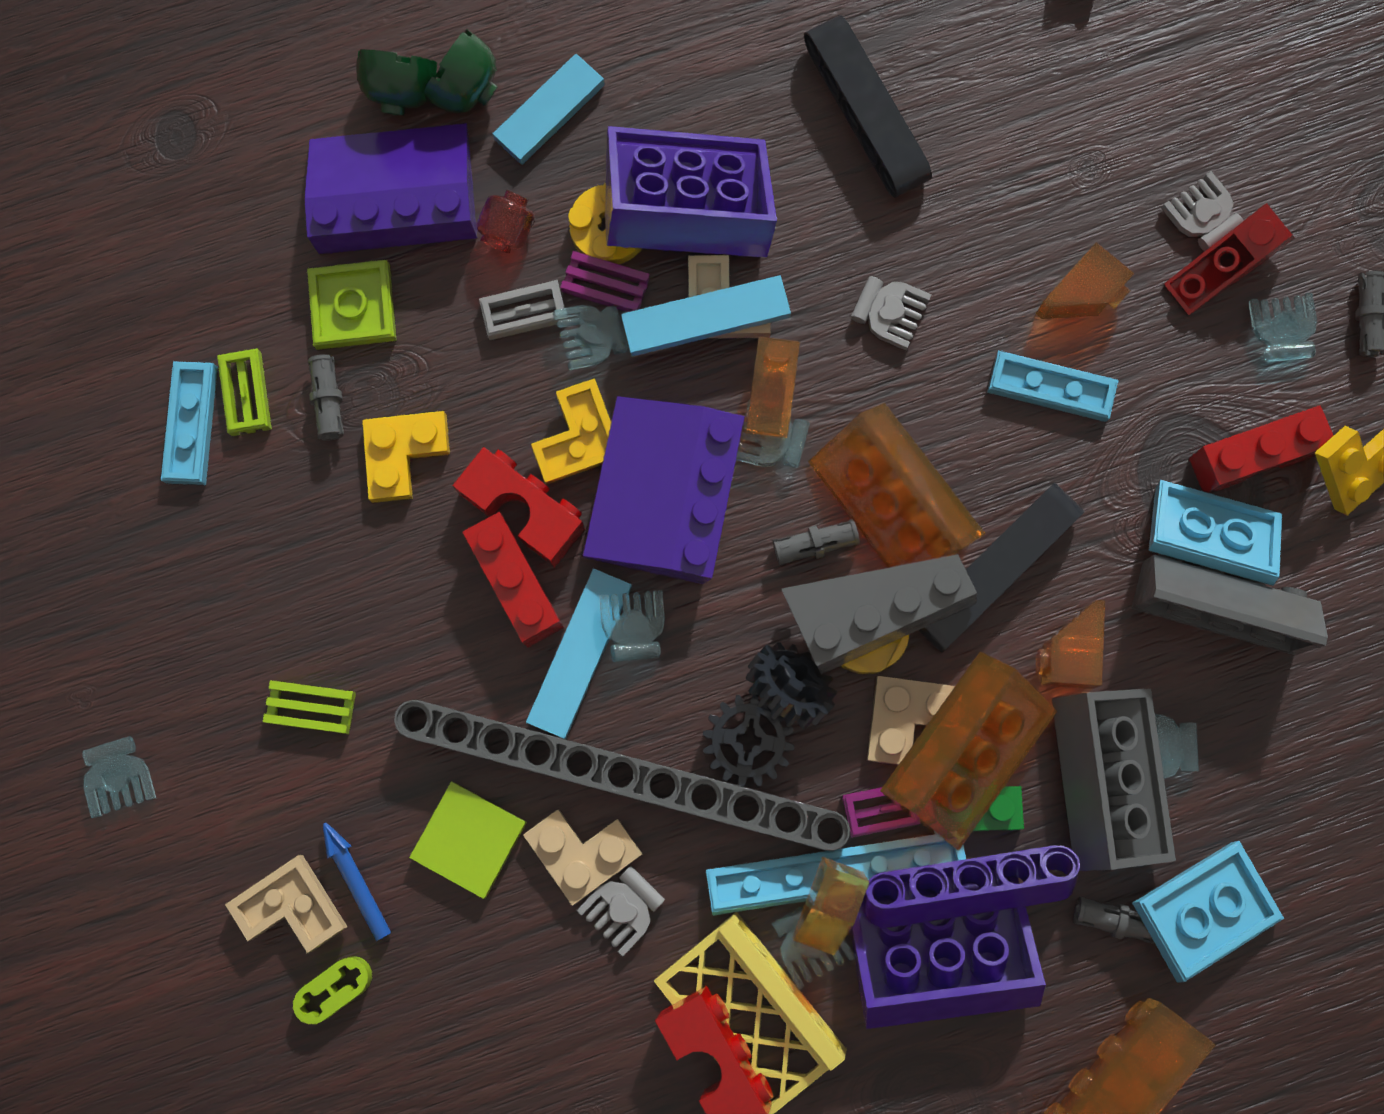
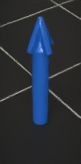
M324 823L323 832L327 859L333 858L375 940L378 941L389 935L391 931L348 851L351 845L329 824Z

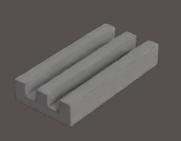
M558 280L479 298L489 340L568 322ZM553 294L554 298L492 314L490 311L491 308ZM553 309H556V310H557V311H555V312L546 313V314H542V315H538V316H534V317H530V318H526V319H521V320H517V321H513V322H509V323H505V324H501V325H496V326H494L495 323H499V322H503V321H507V320H511V319H516V318H520V317H524V316H528V315H532V314H536V313H541V312H545V311H549V310H553Z

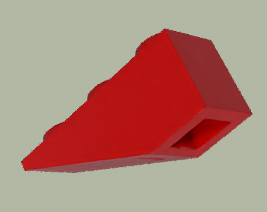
M1266 203L1165 282L1164 285L1187 314L1191 315L1295 239V237Z

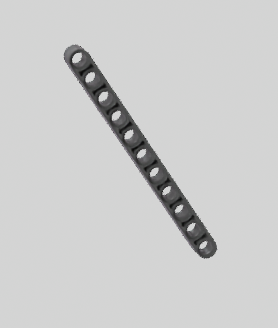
M420 700L404 702L395 713L394 723L400 734L439 747L822 850H837L847 843L850 836L848 821L843 815L835 811ZM423 709L427 716V722L420 731L412 732L408 726V718L413 711ZM464 720L468 727V734L461 742L453 743L449 739L448 729L454 721ZM505 731L509 737L507 749L503 753L493 754L488 746L490 736L494 732ZM540 741L546 742L550 748L548 761L541 765H534L529 758L531 746ZM580 752L587 753L592 760L590 771L586 775L575 776L569 767L571 758ZM620 763L630 765L633 770L631 783L623 788L614 786L610 779L612 768ZM660 774L671 776L675 782L673 794L665 799L655 797L651 791L653 779ZM701 785L712 787L717 795L715 805L707 810L696 808L692 802L693 791ZM749 796L756 801L758 812L752 820L742 821L735 816L733 805L739 797ZM783 807L794 809L799 816L797 828L789 833L781 831L775 822L777 812ZM826 818L835 820L840 827L839 838L830 844L823 842L817 833L819 823Z

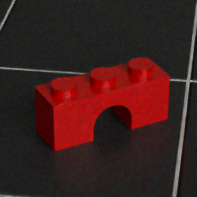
M1319 405L1205 445L1190 456L1189 460L1202 491L1213 493L1239 484L1271 468L1279 466L1281 469L1315 457V452L1334 435L1322 407Z
M483 447L452 486L460 496L488 517L494 515L507 502L518 501L526 504L530 508V518L518 537L524 545L553 567H556L585 530L583 522L579 519L582 513L565 499L557 503L547 495V492L550 490L549 487L534 475L530 474L526 479L514 469L517 463L504 452L498 449L493 454Z
M500 512L463 531L467 542L519 638L527 648L564 628Z
M705 986L661 1011L655 1022L676 1060L692 1052H705L713 1056L720 1065L721 1080L706 1088L699 1100L706 1114H769L772 1106L770 1099L773 1098L772 1089L762 1073L756 1075L748 1061L751 1058L749 1047L740 1033L733 1034L726 1021L729 1018L728 1010L717 993L712 995L709 988Z

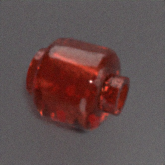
M506 190L504 197L490 195L476 223L477 231L482 234L480 241L507 254H510L512 249H522L536 219L533 212L526 208L529 200Z

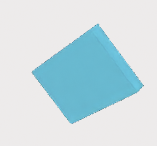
M1160 480L1155 488L1149 551L1273 586L1278 580L1280 573L1282 513Z
M1240 841L1229 843L1132 903L1177 983L1186 982L1284 919Z

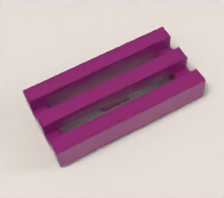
M573 251L570 266H567L566 277L562 281L560 288L563 293L625 312H631L640 309L650 280V274ZM579 266H582L604 274H608L627 281H631L639 285L637 287L628 283H624L615 279H611L578 268ZM575 278L635 297L633 301L574 284Z
M926 779L842 795L846 820L850 827V838L935 821ZM919 789L921 796L919 798L855 810L853 805L855 801ZM923 806L924 814L858 827V818Z

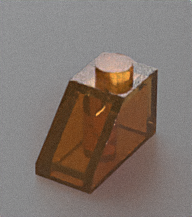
M1096 242L1042 302L1036 315L1041 319L1099 316L1108 305L1115 309L1131 290L1125 285L1134 273Z
M759 337L746 433L788 437L800 346L799 341Z
M1095 600L1087 605L1043 643V649H1038L1036 673L1042 675V685L1094 689L1102 686L1105 600Z
M822 857L793 935V941L835 955L855 923L868 888L869 880L864 872Z

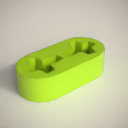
M357 956L347 957L336 962L296 993L293 1000V1010L296 1017L306 1024H317L334 1015L364 993L370 986L372 981L370 965L364 959ZM345 966L349 970L359 969L361 974L356 978L359 985L357 988L353 984L344 986L340 990L336 987L335 984L346 975L343 969ZM327 990L331 996L321 1003L322 1013L320 1014L317 1010L308 1012L305 1006L310 1002V998L307 994L310 992L311 995L317 996Z

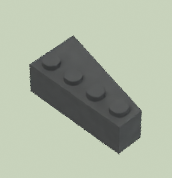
M958 554L782 588V592L820 674L966 609L977 602V591Z

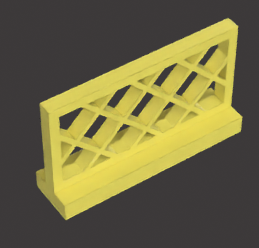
M737 912L727 918L718 928L654 980L673 1005L687 997V995H679L668 981L679 971L698 973L696 991L703 988L704 974L728 977L726 1000H723L729 1013V1018L726 1019L728 1025L730 1026L731 1009L756 1012L754 1035L741 1034L747 1043H753L751 1066L756 1075L762 1073L765 1077L781 1079L780 1095L772 1101L769 1114L776 1113L829 1069L832 1071L845 1060L847 1051L845 1046ZM718 939L730 953L729 970L705 967L706 949ZM699 955L698 966L688 965ZM736 961L744 971L735 970ZM734 978L752 980L758 988L757 1004L732 1001ZM763 995L772 1006L763 1005ZM762 1013L780 1015L786 1023L785 1039L760 1036ZM791 1031L795 1034L799 1041L790 1040ZM759 1044L784 1047L782 1070L757 1067ZM789 1049L807 1050L818 1064L806 1074L789 1072ZM787 1080L796 1081L793 1085L786 1089Z

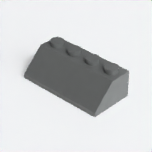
M1159 553L1158 556L1153 555L1143 561L1131 608L1133 610L1292 655L1326 646L1328 639L1321 601L1307 598L1308 593L1304 590L1293 587H1282L1281 590L1267 587L1262 582L1244 577L1239 579L1228 576L1223 571L1201 565L1196 567L1183 563V560Z
M1151 688L1087 692L1052 698L1071 847L1080 860L1079 871L1114 870L1176 861Z

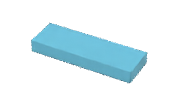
M575 54L492 133L494 140L523 165L605 85L604 78L580 56Z
M998 350L987 393L1107 422L1111 416L1118 380Z
M173 361L161 481L164 483L206 485L218 369L214 363Z

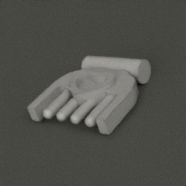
M1212 171L1197 182L1208 198H1204L1194 185L1189 187V191L1197 200L1196 202L1191 199L1187 192H1181L1180 196L1190 208V212L1176 197L1161 207L1179 231L1188 237H1200L1198 243L1204 251L1244 221L1237 213L1230 216L1233 207L1232 198Z
M870 276L854 308L851 319L860 324H865L868 319L870 331L877 338L907 351L910 342L887 331L909 340L912 339V333L894 325L901 324L915 330L917 324L904 317L907 315L920 320L922 315L904 307L902 302L920 310H925L926 305L904 294L925 303L929 302L932 294L902 282H891L882 288L883 281Z
M632 866L619 877L623 883L610 881L598 887L577 910L583 915L601 896L603 899L586 916V920L588 922L593 921L609 904L608 911L595 924V929L600 930L610 919L613 921L603 933V937L606 939L622 924L629 923L613 939L611 943L613 947H617L633 929L637 931L618 951L622 956L645 934L651 922L648 907L654 912L665 900Z

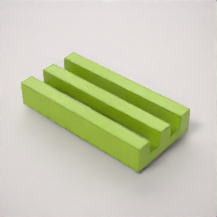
M256 348L217 355L227 433L231 436L240 435V432L254 433L258 429L263 431L271 430L261 352ZM246 360L251 362L258 419L255 420ZM236 362L244 422H238L230 366V363Z
M270 680L269 689L271 691L270 697H267L266 700L268 708L267 713L263 717L264 723L349 734L356 696L355 692ZM281 691L343 699L345 702L344 707L280 699ZM279 707L342 716L341 724L278 716L277 712Z

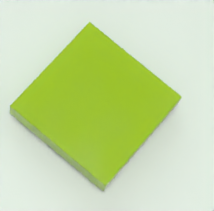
M388 260L307 269L313 346L316 350L397 341L391 271Z
M451 781L409 858L477 896L486 899L527 822Z

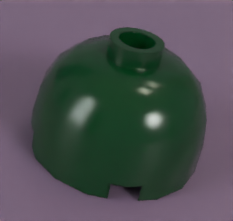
M466 29L465 33L462 32L440 62V68L436 73L438 78L431 77L423 93L427 100L447 112H467L477 105L478 102L486 106L498 88L492 82L497 67L496 59L491 49L479 37Z
M360 49L356 64L357 81L361 91L370 101L381 104V113L405 116V108H417L427 102L423 92L431 77L436 79L437 62L412 55L411 58L400 56L395 52Z

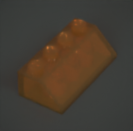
M885 402L856 416L808 461L850 518L855 521L856 526L888 568L957 554L960 555L986 534Z
M979 652L880 792L908 815L959 851L1055 716L1057 710L1015 668Z
M1148 998L1145 1003L1141 1000L1126 1014L1125 1021L1127 1024L1117 1036L1114 1034L1110 1035L1099 1046L1097 1050L1099 1058L1090 1069L1083 1068L1073 1077L1068 1086L1071 1091L1060 1104L1058 1102L1053 1103L1044 1114H1160L1216 1045L1161 1002Z

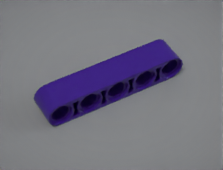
M1054 845L881 872L871 877L866 885L865 913L873 925L880 928H891L1062 901L1073 894L1080 870V860L1070 848ZM1059 870L1066 874V876L1057 877L1049 871ZM1015 876L1020 878L1023 883L1014 884L1005 878ZM965 883H974L978 885L981 889L976 891H970L968 889H965L962 885ZM922 890H932L938 895L930 898L922 896L919 892ZM887 896L892 898L894 902L891 904H881L875 899Z

